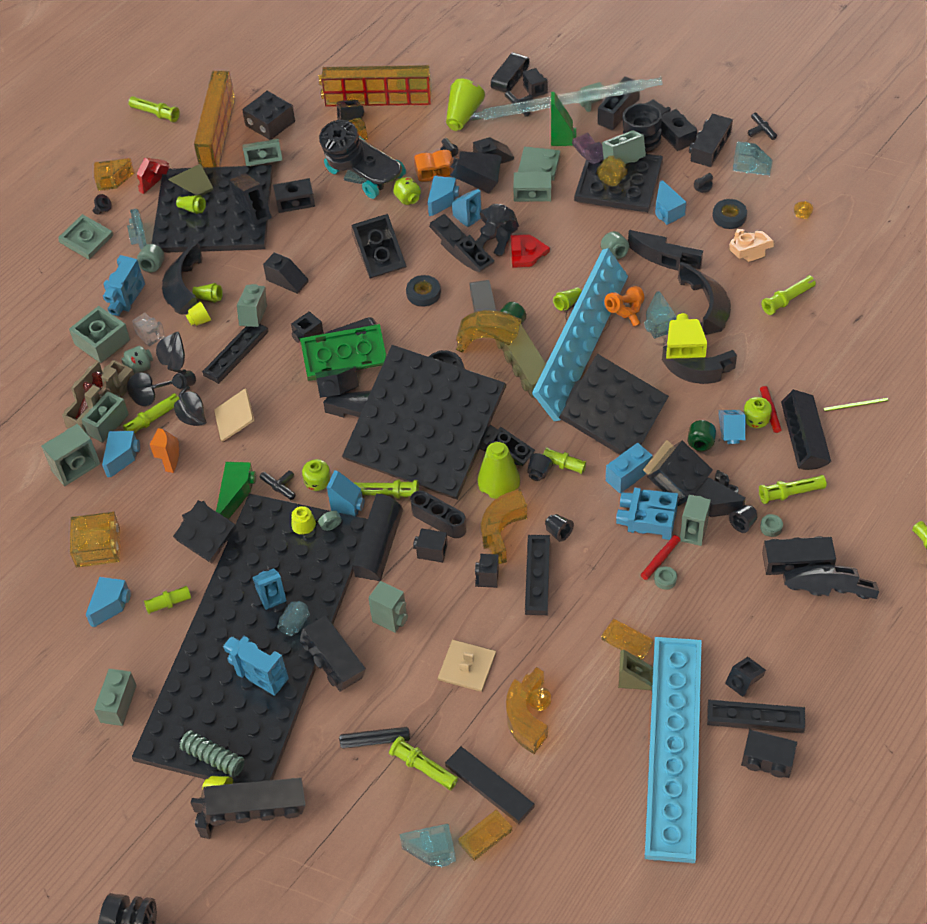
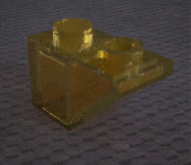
M131 158L94 162V179L98 191L117 189L134 175Z

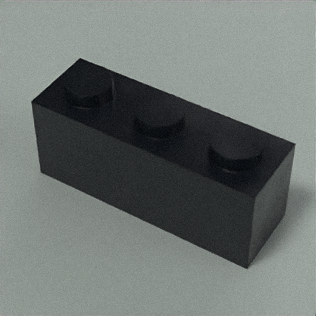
M625 76L598 107L597 124L614 130L623 119L624 111L636 104L640 99L641 82Z
M712 113L709 120H705L702 131L698 132L696 141L690 145V161L712 167L732 133L733 119Z
M817 536L814 538L795 537L792 539L764 540L762 556L766 575H780L800 567L835 565L836 563L832 537Z
M326 615L303 628L300 637L303 648L310 651L314 657L315 664L325 671L327 679L333 687L336 686L339 692L363 678L366 668Z

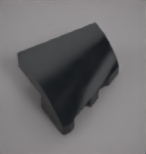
M371 390L328 396L323 402L325 413L343 418L346 414L359 417Z

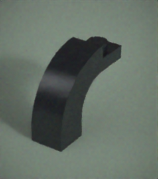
M667 345L663 346L662 361L675 376L688 382L698 384L716 383L721 381L722 373L730 372L736 368L737 354L734 350L709 358L666 359Z

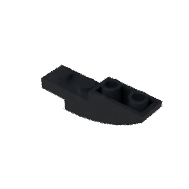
M445 213L430 222L429 227L441 239V245L467 267L480 273L494 263L493 258L471 235L466 236Z
M629 230V248L648 261L677 271L680 262L690 265L695 269H701L703 250L667 243V237Z
M492 425L489 426L480 447L481 450L486 452L490 444L494 442L504 443L508 447L515 465L524 466L531 455L535 453V449L504 428L496 429Z
M813 565L792 569L783 574L784 585H787L788 588L796 591L800 589L807 590L816 596H829L832 588L843 594L847 592L854 593L863 599H877L879 594L877 582L861 579L857 568L838 565Z

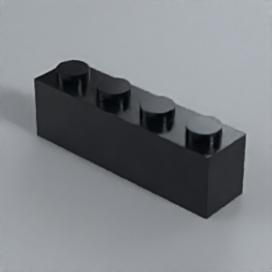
M302 778L204 786L201 794L204 824L211 823L213 826L223 825L228 821L246 823L251 819L259 818L262 821H269L279 816L296 818L303 813L306 806Z

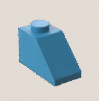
M434 176L428 198L429 216H434L452 206L455 198L459 197L460 187L456 185V178Z
M662 180L659 183L655 214L658 219L668 225L685 216L686 201Z
M479 189L468 192L452 202L453 216L466 227L481 219V192Z
M718 410L721 438L724 441L727 440L728 444H739L740 440H745V414L740 410Z
M109 431L102 464L107 477L114 476L135 461L136 452L140 451V441L136 439L134 431Z
M334 470L327 486L331 511L357 516L359 510L362 511L365 499L362 498L361 488L339 471Z
M275 569L263 571L253 577L256 591L265 610L286 602L280 574Z
M99 577L86 612V617L91 627H96L124 610L125 604L129 602L131 591L128 589L125 580Z

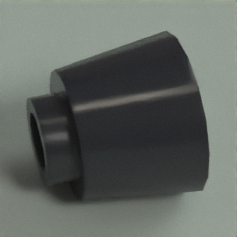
M532 454L527 469L529 478L534 481L544 479L553 466V461L543 454Z
M743 505L729 515L731 525L741 533L748 532L758 518L757 510L751 505Z
M555 514L550 515L546 519L545 526L546 530L555 539L562 542L572 533L574 523L572 520Z

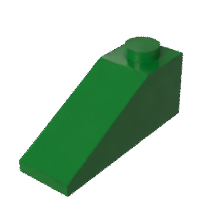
M551 92V146H573V139H577V127H573V119L557 94Z
M225 462L216 512L228 520L249 493H251L252 484L256 483V471H253L251 462Z

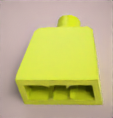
M685 313L678 314L676 320L669 322L666 359L706 357L707 340L700 321L689 319Z

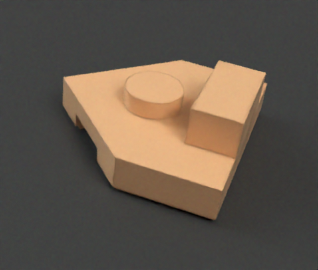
M737 229L735 237L729 245L730 251L739 259L744 258L747 262L764 257L765 250L774 247V241L761 231L745 233V230Z

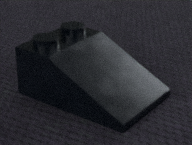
M388 214L351 225L354 241L370 279L406 268Z

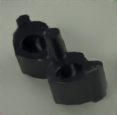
M720 470L716 471L714 479L716 482L736 493L739 492L737 486L729 484L730 480L727 474L720 472Z

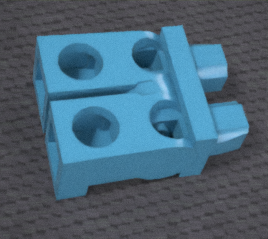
M120 255L117 259V270L103 284L105 288L103 298L107 303H110L107 308L108 312L119 316L122 310L129 312L131 309L130 305L133 304L145 286L138 260Z
M634 488L633 493H621L620 507L630 508V510L618 509L616 524L628 526V532L634 533L636 531L638 533L662 535V539L667 540L672 538L678 507V493L653 490L641 491V488Z
M245 636L240 641L230 637L224 644V650L229 653L228 661L234 666L237 675L241 678L246 676L249 681L275 696L289 679L281 654L274 651L270 656L259 650L257 645L250 642V639Z

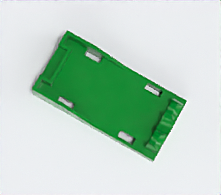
M380 324L300 338L308 381L316 380L315 373L322 372V370H335L356 366V370L382 366L386 359ZM366 331V334L356 335L358 332Z

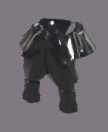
M494 203L480 211V217L485 225L480 229L481 235L476 242L483 248V245L488 240L496 238L498 243L493 253L497 256H503L506 244L512 233L518 230L519 224L512 209L505 205Z

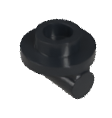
M444 138L442 140L443 146L440 150H449L452 158L455 157L459 152L458 147L447 138Z
M708 173L694 181V189L702 193L710 191L713 186L711 181L713 179L712 174Z
M104 194L97 195L94 198L95 207L92 211L97 215L100 212H108L112 207L111 200Z

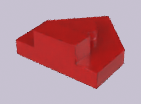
M152 158L143 159L137 172V179L140 181L138 185L139 192L145 194L162 179V174H166L170 167L167 161Z
M530 234L511 235L512 268L532 267L539 258L546 256L550 252L549 246Z

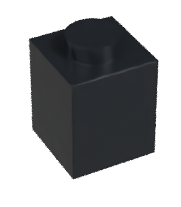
M421 528L419 536H415L413 549H416L417 558L443 563L448 547L447 532Z

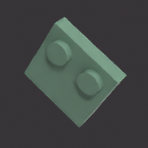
M524 147L518 172H551V181H555L560 150Z
M82 214L58 239L59 243L89 260L113 237V233L108 228Z

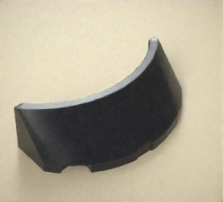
M195 241L168 267L162 279L164 299L180 315L188 314V310L199 302L196 299V295L186 288L182 280L183 272L192 271L193 264L196 262L198 264L202 263L199 241Z
M680 262L678 269L680 285L688 283L691 285L692 290L703 289L709 302L707 313L703 317L702 322H700L704 335L722 332L731 311V304L726 291L711 277L690 265Z

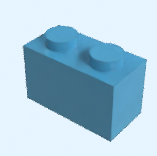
M636 443L606 465L605 481L621 494L647 474L643 469L652 459L653 455L639 443Z

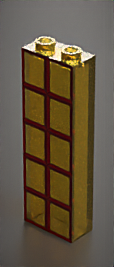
M429 65L323 67L322 74L319 75V85H322L321 99H324L325 106H337V101L356 99L363 106L431 105Z
M212 71L194 141L198 164H201L202 167H219L235 102L230 71Z

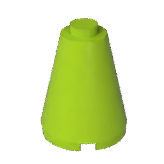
M456 79L450 87L446 124L451 130H461L484 101L485 92L483 88L479 85L476 87L472 84L473 81Z
M494 442L487 447L477 478L480 491L482 493L485 492L493 499L510 497L520 486V475L508 447L501 442Z

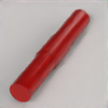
M762 386L760 388L762 398L769 401L772 408L770 423L773 432L779 433L782 429L767 386Z
M673 535L640 574L644 580L650 578L681 541L679 536Z

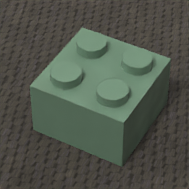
M97 306L69 328L74 345L100 363L130 341L126 324L100 306Z
M78 424L41 446L51 471L64 486L100 465L91 438Z

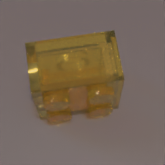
M115 512L71 517L70 555L75 567L120 562V525Z

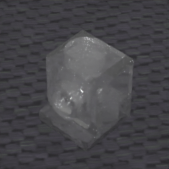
M146 313L132 320L136 334L149 347L165 337L162 323L160 321L157 322L155 318H150Z

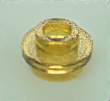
M806 201L798 202L794 206L795 215L800 219H806L813 213V206Z
M546 688L535 689L530 693L528 703L538 711L545 710L551 704V694Z

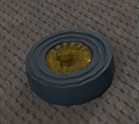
M723 199L717 202L713 208V220L718 226L725 229L738 228L746 221V206L736 199Z
M430 275L416 276L407 283V298L416 306H430L440 298L441 287L439 281Z

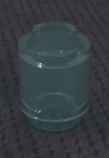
M301 601L291 602L279 618V630L288 636L298 633L310 615L307 605Z

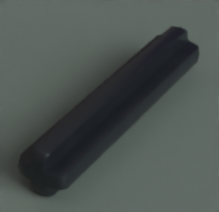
M408 727L346 733L339 736L341 748L393 743L400 736L405 739L404 741L410 740V731Z

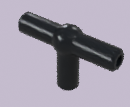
M510 91L505 93V97L513 104L514 108L519 109L526 117L531 114V111L525 106V104L533 101L531 94L518 99Z
M754 112L751 118L757 123V126L748 130V135L752 137L764 131L771 140H775L777 134L770 128L769 123Z
M288 470L278 480L266 472L260 474V479L270 485L274 491L280 492L289 500L295 498L296 494L284 486L294 477L292 471Z

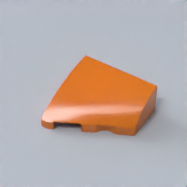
M158 428L150 443L153 456L162 459L166 472L174 473L179 458L178 439L167 431Z

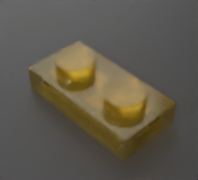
M614 618L602 634L603 641L621 651L626 650L643 660L653 645L652 638Z
M496 809L458 839V843L475 861L511 833L512 826Z

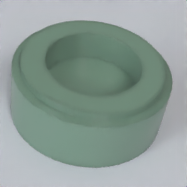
M330 511L322 515L318 522L322 530L328 531L336 528L342 519L337 511Z
M769 514L762 518L760 530L764 535L775 537L782 532L783 521L780 517Z
M660 567L655 572L654 582L660 589H671L676 585L677 573L671 567Z

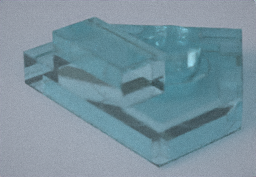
M132 209L130 210L132 216L129 219L130 225H127L131 245L139 244L141 250L147 245L143 222L139 210Z

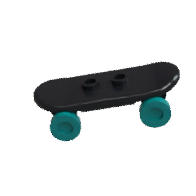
M359 136L364 148V156L362 161L350 170L367 180L362 184V189L369 198L374 199L379 195V190L384 188L385 183L394 181L397 177L402 178L406 174V168L401 161L391 158ZM326 158L324 159V165L330 173L336 174L340 171L332 168Z

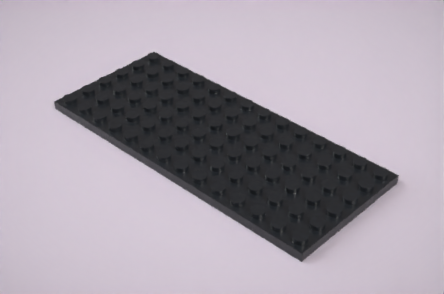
M249 493L235 524L237 528L224 548L133 752L132 759L134 762L205 780L211 776L231 777L229 774H225L223 770L220 771L217 767H212L211 764H207L205 761L199 760L198 757L196 758L192 754H188L180 749L182 737L191 730L195 734L197 733L201 737L207 738V741L211 740L213 744L216 743L219 747L230 750L232 754L235 753L238 757L244 758L242 771L236 777H232L233 784L273 780L317 667L313 655L309 650H305L300 642L302 630L325 615L332 624L334 623L354 572L353 562L368 519L339 513L342 519L341 523L336 528L326 531L322 530L318 520L322 515L330 512L329 510ZM301 506L310 509L316 522L313 531L304 535L294 532L291 526L292 512ZM275 569L280 574L286 602L265 610L256 591L253 577L263 571ZM245 636L250 639V642L255 643L262 652L271 656L275 651L282 655L289 679L275 696L249 681L246 676L241 678L237 675L234 666L228 661L229 653L223 647L230 637L240 641Z

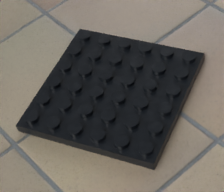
M272 165L202 167L213 187V191L201 196L206 201V207L199 214L177 207L176 201L178 197L194 196V194L168 180L190 168H170L166 174H162L151 244L160 247L164 253L184 252L195 241H199L201 252L265 250L268 220L257 225L253 224L235 199L229 180L245 173L261 184L269 207L273 174Z
M391 345L342 457L348 461L406 482L418 480L420 487L458 500L507 385L505 382Z

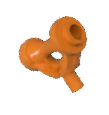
M633 286L628 288L624 296L615 292L605 296L604 304L609 312L616 313L623 318L629 317L633 327L641 324L636 315L640 312L641 304L644 301V292L640 287ZM624 303L630 304V307L624 306Z

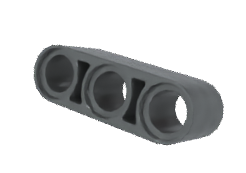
M490 281L470 282V294L478 329L497 327L498 318Z

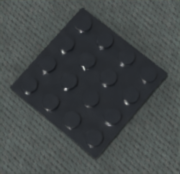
M591 145L574 195V201L648 213L663 163V156L646 154V156L639 158L636 162H629L621 168H613L604 162L603 147Z
M597 353L560 414L559 419L621 455L636 443L642 445L669 396Z

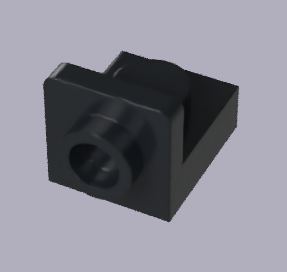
M747 656L732 667L725 684L743 697L747 694L750 686L764 676L766 669Z
M201 797L199 799L192 798L191 806L193 811L198 813L195 819V827L201 838L210 839L214 826L211 823L204 824Z

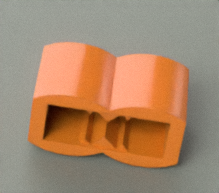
M439 150L434 153L415 155L414 166L418 181H431L434 176L452 177L450 176L451 168L449 167L452 159L451 152L449 150Z

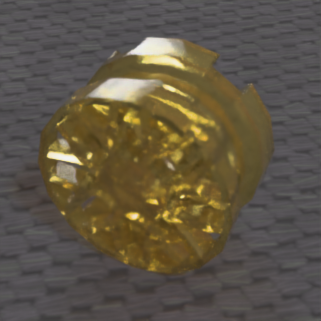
M608 156L603 161V164H600L597 168V174L605 184L616 186L627 174V169H625V163L620 158L615 159L614 156Z

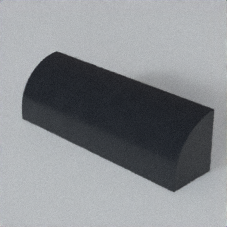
M793 389L781 401L797 466L803 470L822 468L832 461L814 396Z
M376 493L353 562L355 577L381 581L403 512L400 503L389 496Z

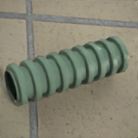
M194 731L186 732L181 739L180 749L182 751H186L196 758L198 757L199 760L211 764L212 767H217L220 771L223 770L225 774L236 777L242 771L244 766L243 757H238L235 753L232 754L230 750L219 747L216 743L213 744L211 740L207 741V738L201 737L197 733L195 734Z

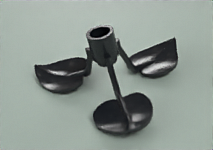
M174 332L158 342L156 355L162 365H168L167 369L177 372V374L174 375L171 381L152 385V378L149 374L144 372L136 373L129 379L127 391L136 404L146 407L155 400V388L173 384L176 388L183 389L179 393L180 400L174 403V410L179 420L192 426L204 425L207 422L202 400L197 393L188 391L190 386L195 384L196 376L190 370H181L185 362L184 346L180 333Z

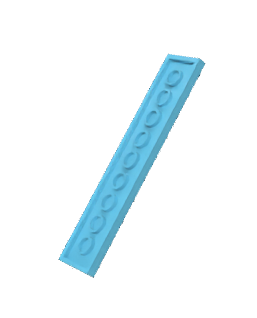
M609 248L602 249L532 392L533 396L553 421L561 420L559 416L566 406L569 394L575 382L580 380L611 314L605 308V296L612 292L620 295L628 278L625 270Z
M655 637L644 859L695 863L702 640Z

